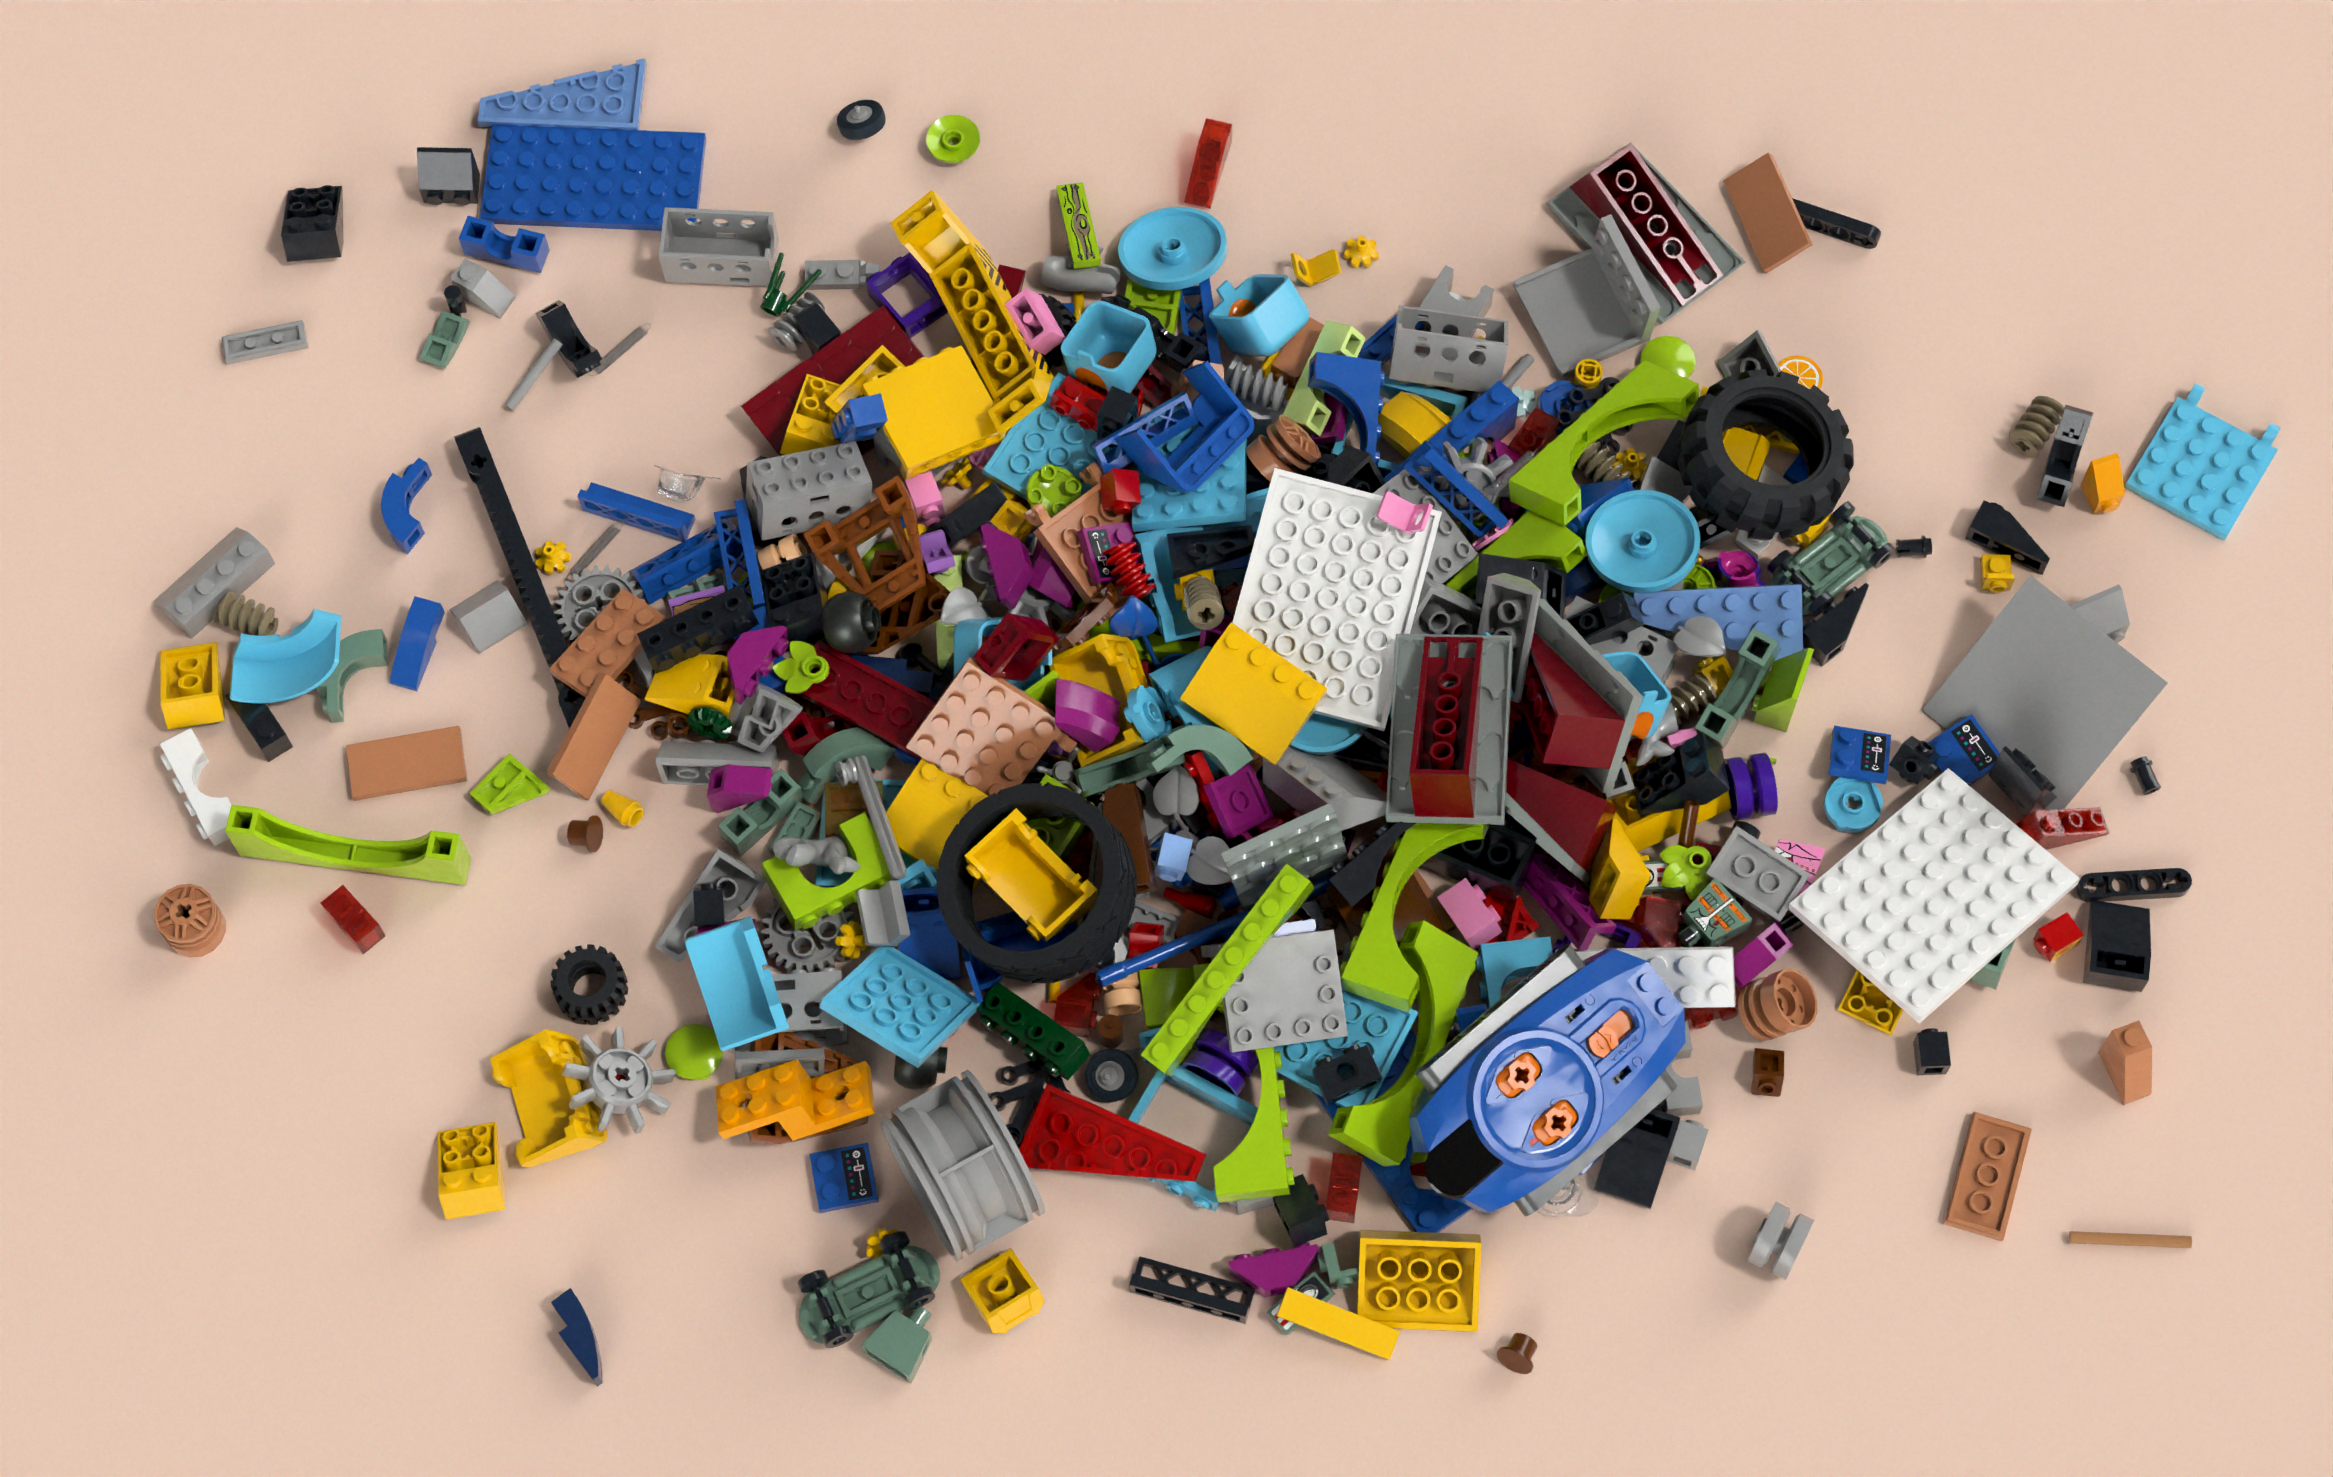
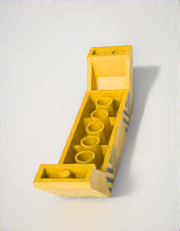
M931 190L890 223L900 243L910 251L931 277L994 399L992 408L987 412L998 433L1003 434L1046 401L1053 375L1042 354L1029 348L1005 306L1012 297L989 253L939 195Z

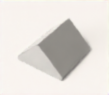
M1756 330L1717 361L1725 377L1734 375L1736 379H1738L1740 373L1750 370L1766 369L1767 376L1775 377L1781 371L1760 330Z
M498 580L450 609L479 653H482L528 624L508 589Z

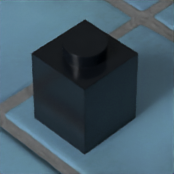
M716 882L699 883V888H693L695 926L725 924L723 886L717 887Z
M1935 1028L1921 1030L1913 1041L1917 1076L1947 1074L1951 1066L1947 1031L1938 1032V1029Z

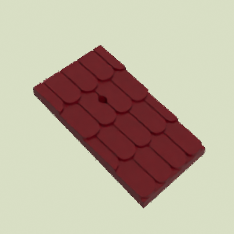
M882 306L851 329L838 336L813 356L804 360L779 380L774 381L741 407L777 454L782 456L784 454H781L780 451L807 374L842 385L881 345L905 367L912 365L916 360L925 356L887 307ZM873 438L856 442L861 456L875 448Z

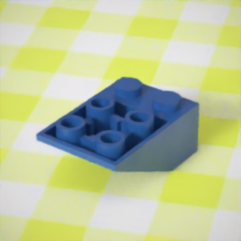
M936 887L902 890L910 936L899 944V951L946 980L961 979L958 940L951 934L940 911Z

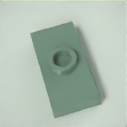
M797 801L770 846V853L774 854V844L779 839L785 837L810 840L821 822V812Z

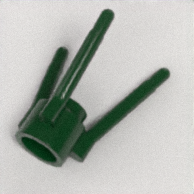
M780 252L760 308L775 317H779L782 311L788 313L790 307L822 273L821 269L816 270L796 293L786 301L787 295L779 290L785 276L784 271H781L779 274L784 254Z

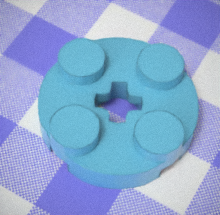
M1141 685L1129 692L1127 698L1128 706L1124 708V714L1130 723H1134L1143 741L1148 744L1151 741L1162 739L1161 735L1172 729L1171 719L1166 721L1164 712L1168 711V708L1161 695L1150 686L1143 688L1144 685Z
M1840 777L1831 784L1826 792L1823 803L1824 812L1828 820L1839 832H1863L1871 828L1878 821L1883 806L1882 795L1878 787L1872 782ZM1849 798H1853L1854 802H1860L1861 805L1857 807V810L1847 807L1846 804H1848Z

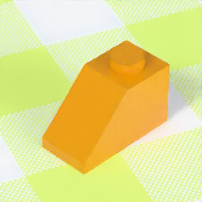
M2118 453L2092 460L2080 485L2094 514L2102 511L2109 513L2116 510L2125 495Z

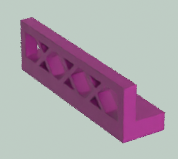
M1534 854L1523 886L1578 950H1588L1595 934L1614 932L1617 926L1611 919L1599 918L1589 901V894L1566 867L1550 854Z

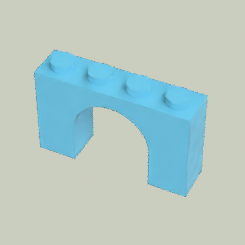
M1550 937L1480 944L1475 968L1476 972H1481L1483 982H1479V995L1481 1000H1486V1010L1501 999L1500 992L1508 982L1518 977L1528 976L1553 954Z

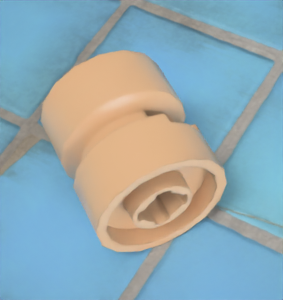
M792 533L780 539L778 546L770 544L758 550V559L764 570L808 553L799 537Z
M1138 971L1128 975L1125 979L1102 988L1103 991L1107 992L1103 996L1105 1014L1127 1016L1143 1009L1141 993L1136 989L1139 986Z

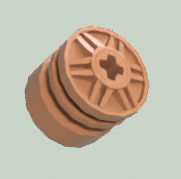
M1279 415L1274 420V424L1267 427L1269 437L1261 434L1246 447V453L1253 465L1270 482L1274 468L1300 474L1298 468L1308 470L1311 467V462L1314 463L1321 458L1317 445L1308 433L1285 415Z
M193 884L177 885L167 890L159 898L154 909V922L169 946L179 955L190 958L202 957L214 951L223 940L226 932V920L211 895L202 887ZM188 913L190 916L185 919L183 916Z
M1789 968L1751 981L1742 987L1738 996V1011L1747 1031L1757 1039L1768 1041L1809 1027L1815 1021L1817 1015V998L1809 980L1800 971Z

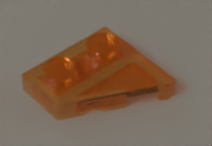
M875 781L884 805L883 781ZM840 782L825 783L826 838L839 835L840 824L864 812L870 819L858 782H848L846 786H842Z

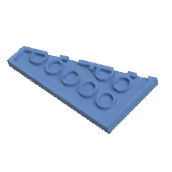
M646 59L636 60V64L622 66V64L612 66L613 69L597 73L594 70L554 80L553 84L541 87L540 84L532 85L530 89L516 93L507 91L480 98L478 125L479 127L517 125L639 130L647 66Z
M1801 584L1632 593V598L1635 599L1643 622L1646 625L1674 632L1678 626L1684 627L1689 618L1706 616L1719 624L1726 648L1740 651L1752 628H1755L1779 642L1781 651L1776 660L1803 650Z

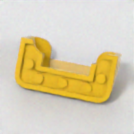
M1100 634L1052 658V665H1049L1050 672L1055 670L1061 679H1068L1093 687L1121 702L1118 719L1120 731L1111 744L1094 753L1080 742H1077L1076 747L1079 748L1076 759L1081 767L1130 752L1146 745L1134 723H1130L1124 714V708L1128 706L1127 698L1129 692L1141 685H1144L1143 688L1149 687L1137 649L1128 637Z
M1016 808L965 855L968 863L965 868L976 880L981 878L1028 925L1026 930L1036 941L1042 939L1047 942L1094 907L1099 896L1098 890L1088 879L1083 882L1082 877L1078 873L1075 874L1038 837L1037 831L1034 828L1031 829L1025 823L1026 817Z
M545 1029L490 1058L494 1080L498 1084H502L512 1090L525 1135L524 1139L516 1143L515 1156L520 1166L535 1167L594 1148L607 1140V1130L605 1129L603 1132L597 1130L601 1109L593 1101L575 1109H571L568 1105L572 1096L586 1090L584 1080L562 1075L566 1062L588 1066L584 1052L578 1046L579 1041L572 1035Z

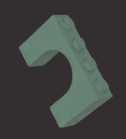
M1752 628L1738 652L1740 659L1729 682L1713 705L1708 704L1695 726L1698 734L1703 732L1716 745L1723 749L1725 748L1781 651L1778 641Z

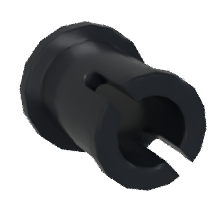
M1922 535L1920 539H1896V545L1898 546L1896 547L1897 558L1919 555L1926 558L1927 555H1932L1931 538H1926L1925 535Z
M2143 756L2130 763L2132 766L2130 771L2135 773L2144 795L2152 794L2161 789L2151 767L2153 764L2152 760H2148L2147 756Z

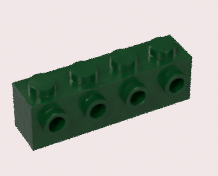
M999 982L992 987L983 998V1002L977 1007V1013L980 1016L978 1021L985 1029L990 1032L993 1030L999 1032L1004 1042L1011 1047L1015 1044L1022 1049V1053L1033 1062L1039 1060L1044 1064V1069L1054 1077L1060 1075L1068 1081L1090 1056L1083 1040Z

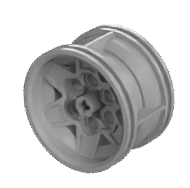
M969 1070L961 1073L962 1080L954 1076L892 1110V1118L889 1119L886 1115L879 1117L886 1140L912 1192L939 1239L956 1262L963 1259V1251L970 1255L1032 1221L1033 1212L1037 1216L1045 1213L1041 1195L1014 1139L989 1096Z

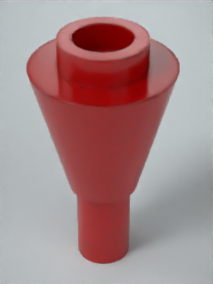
M1169 887L1163 893V898L1178 903L1185 910L1189 909L1207 918H1212L1215 913L1217 903L1214 902L1213 895L1190 892L1182 893Z

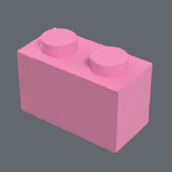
M1025 288L1005 304L1029 348L1046 355L1066 338L1041 295Z
M932 471L905 480L906 489L913 502L917 524L925 525L928 530L945 517L943 500Z
M1466 878L1437 897L1473 950L1478 949L1480 944L1487 943L1503 932L1497 923L1501 918L1492 905L1489 907L1485 906L1482 901L1486 899V896L1477 884L1471 886Z

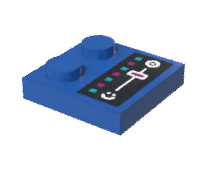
M1972 714L1928 742L1934 747L1935 752L1940 755L1935 764L1939 766L1938 769L1941 773L1949 768L1969 786L1990 773L2000 754Z
M1834 725L1828 775L1886 784L1891 735Z
M868 1143L810 1154L820 1213L879 1202Z

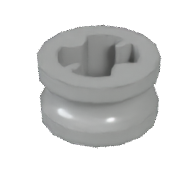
M846 758L844 763L840 760L835 762L837 778L842 786H846L849 781L852 783L858 782L857 770L851 758Z

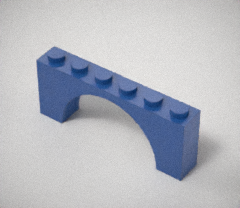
M1316 352L1309 361L1308 387L1330 394L1347 408L1358 428L1360 450L1370 453L1378 466L1380 453L1376 450V442L1380 439L1381 424H1378V414L1381 413L1383 407V398L1379 397L1385 377L1384 371H1381V361Z
M1499 380L1427 442L1448 461L1442 444L1446 441L1457 450L1458 454L1474 443L1477 437H1487L1492 443L1494 440L1501 441L1515 429L1519 398ZM1422 455L1412 467L1417 471L1419 466L1429 467L1430 462ZM1401 464L1383 478L1385 483L1405 468Z

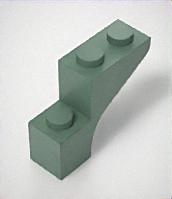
M1162 738L1151 741L1130 752L1079 768L1074 771V774L1082 791V797L1087 798L1105 793V790L1112 789L1118 783L1136 784L1146 777L1171 771L1173 768L1179 767L1186 762L1184 754L1180 755L1159 772H1151L1144 762L1150 758L1149 753L1161 744L1167 745Z

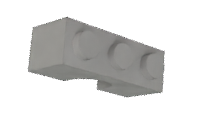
M1685 1021L1686 1043L1665 1069L1677 1084V1088L1658 1105V1109H1663L1665 1113L1677 1117L1700 1114L1703 1107L1698 1077H1680L1672 1068L1674 1061L1690 1058L1693 1048L1688 1021Z

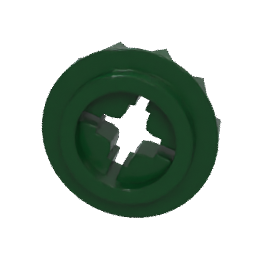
M694 708L689 712L687 722L690 724L689 728L697 731V735L706 736L707 739L714 738L719 741L721 738H728L733 728L731 721L723 713L713 708Z

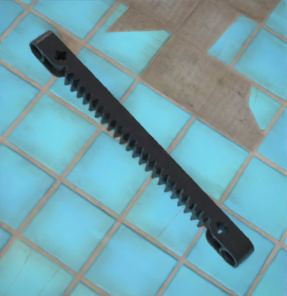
M478 427L456 435L454 439L469 477L478 487L536 637L550 668L568 647L481 428ZM552 675L559 692V704L570 729L586 698ZM577 701V704L572 705L571 702Z

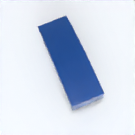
M414 596L397 647L390 684L418 691L437 643L435 636L445 614L441 603Z

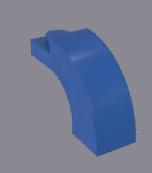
M418 458L414 464H410L405 469L402 478L392 473L385 484L381 499V511L393 541L406 554H409L425 534L420 521L410 515V506L414 497L432 476L428 463L421 458Z

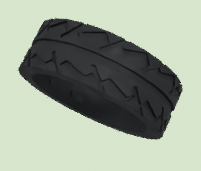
M1042 783L1019 784L1002 789L997 795L993 793L976 803L960 819L959 825L956 824L945 842L939 860L936 892L940 911L951 934L969 953L984 965L1006 978L1024 983H1029L1030 981H1032V984L1055 983L1076 976L1077 972L1081 974L1095 966L1114 948L1115 943L1119 942L1130 923L1135 907L1137 873L1133 855L1123 835L1089 800H1085L1084 797L1068 788L1045 784L1042 786ZM1016 808L1026 817L1027 820L1025 822L1039 818L1057 817L1068 818L1086 825L1092 829L1100 845L1103 859V882L1098 899L1089 916L1073 933L1060 942L1043 949L1025 952L996 947L989 944L983 937L975 921L972 905L975 878L965 868L968 865L965 855Z

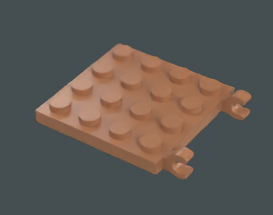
M1093 462L1079 473L1082 480L1087 484H1091L1093 488L1051 518L1048 515L1045 507L1040 502L1024 513L1026 520L1038 527L1033 531L1035 536L1086 604L1106 584L1092 586L1077 532L1082 528L1129 522L1135 543V534L1148 532L1133 531L1132 510L1130 513L1123 515L1115 514L1114 511L1103 510L1100 478L1104 474L1096 462ZM1116 586L1119 590L1115 605L1108 612L1110 617L1130 598V596L1122 597L1120 595L1125 586Z
M968 657L906 744V748L934 764L948 775L966 781L969 785L990 796L993 793L997 795L1002 789L1021 784L1053 740L1057 741L1058 745L1071 753L1077 743L1076 739L1055 725L1054 711L1003 678L990 676L978 662Z

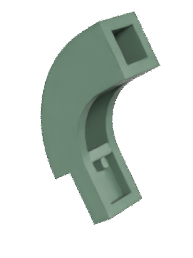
M382 629L361 631L340 641L339 662L336 669L328 679L316 687L318 694L322 698L323 712L328 713L332 723L344 722L343 695L348 680L362 669L388 666L387 638Z
M1192 724L1179 726L1162 734L1161 737L1167 745L1161 744L1149 753L1150 758L1144 763L1151 772H1159L1183 753L1190 750H1201L1212 758L1223 775L1231 776L1254 758L1243 743L1231 733L1214 726Z
M860 727L836 732L816 744L802 759L807 769L801 775L797 784L801 787L805 800L816 804L831 781L837 776L835 770L836 761L840 760L844 763L846 758L853 759L854 757L864 755L870 768L881 771L896 748L894 745Z

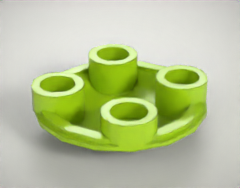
M1661 336L1654 338L1646 344L1642 350L1640 362L1642 363L1646 360L1682 377L1689 378L1694 372L1696 359L1692 348L1685 341L1678 337Z
M1046 464L1030 477L1026 487L1027 501L1031 508L1040 502L1052 518L1081 497L1082 485L1080 480L1067 469Z
M691 1024L681 1027L672 1034L666 1045L665 1056L668 1067L674 1069L676 1075L683 1079L703 1081L710 1078L712 1073L716 1071L722 1062L724 1051L720 1050L713 1029L706 1025Z

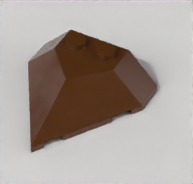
M875 550L869 574L875 582L906 563L902 551ZM925 571L926 585L880 613L881 628L877 633L874 643L864 651L852 654H879L940 620L944 601L950 591Z

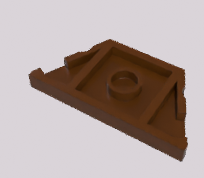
M1112 581L1107 583L1055 633L1060 639L1052 648V657L1072 647L1074 644L1077 646L1082 644L1090 636L1088 631L1095 624L1100 626L1110 617L1108 612L1114 607L1119 590Z

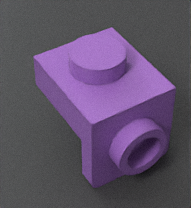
M940 529L919 535L924 567L928 574L944 573L950 567L956 566L954 556L947 546L943 530Z

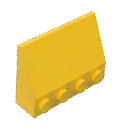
M1231 622L1211 649L1180 697V700L1221 729L1231 733L1244 745L1276 766L1325 698L1327 688Z
M1654 755L1642 766H1636L1637 758L1628 762L1627 767L1632 782V774L1657 760L1660 756ZM1590 781L1585 782V786L1590 794L1604 799L1603 793ZM1635 790L1632 793L1608 800L1617 809L1613 819L1618 820L1637 852L1680 833L1684 808L1641 816L1638 814ZM1728 791L1707 804L1699 805L1696 825L1731 809Z
M922 758L886 812L899 850L917 862L922 859L927 867L932 865L937 871L945 842L956 824L959 825L960 819L976 803L988 796L974 786L969 785L966 781L948 775L934 764ZM979 878L978 880H974L973 891L980 882L981 878Z
M1360 1230L1357 1315L1390 1328L1478 1332L1481 1265L1480 1234Z

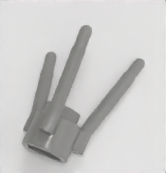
M1074 747L1066 761L1057 762L1052 769L1042 766L1037 767L1038 772L1052 776L1053 779L1061 784H1066L1075 793L1081 794L1082 792L1072 781L1075 775L1072 763L1079 751L1078 747Z

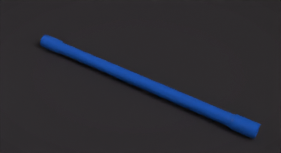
M1332 875L1312 882L1314 890L1306 900L1326 893L1327 888L1331 886L1327 880ZM1252 908L1126 961L1117 962L1095 972L1098 983L1102 988L1125 979L1130 974L1223 936V931L1237 929Z

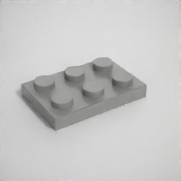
M1736 826L1704 876L1710 880L1716 878L1728 892L1778 924L1789 909V904L1796 898L1810 874Z

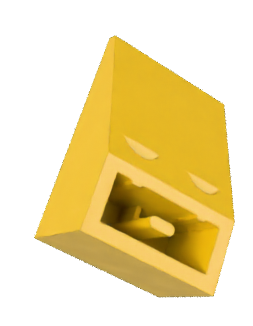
M809 374L806 375L780 451L781 454L787 455L839 444L838 438H834L831 429V422H834L833 418L836 414L824 404V401L841 386L840 384Z
M699 654L696 657L688 658L674 665L669 670H663L657 674L655 672L645 700L689 714L692 709L698 707L713 708L723 713L729 719L735 703V696L727 669V657Z
M1612 819L1592 865L1589 901L1600 919H1631L1635 908L1639 904L1644 888L1649 882L1651 873L1618 820Z
M1856 970L1838 1007L1839 1011L1889 1035H1892L1903 1012L1901 1007L1858 970Z
M496 1122L438 1132V1194L446 1220L505 1210V1188Z

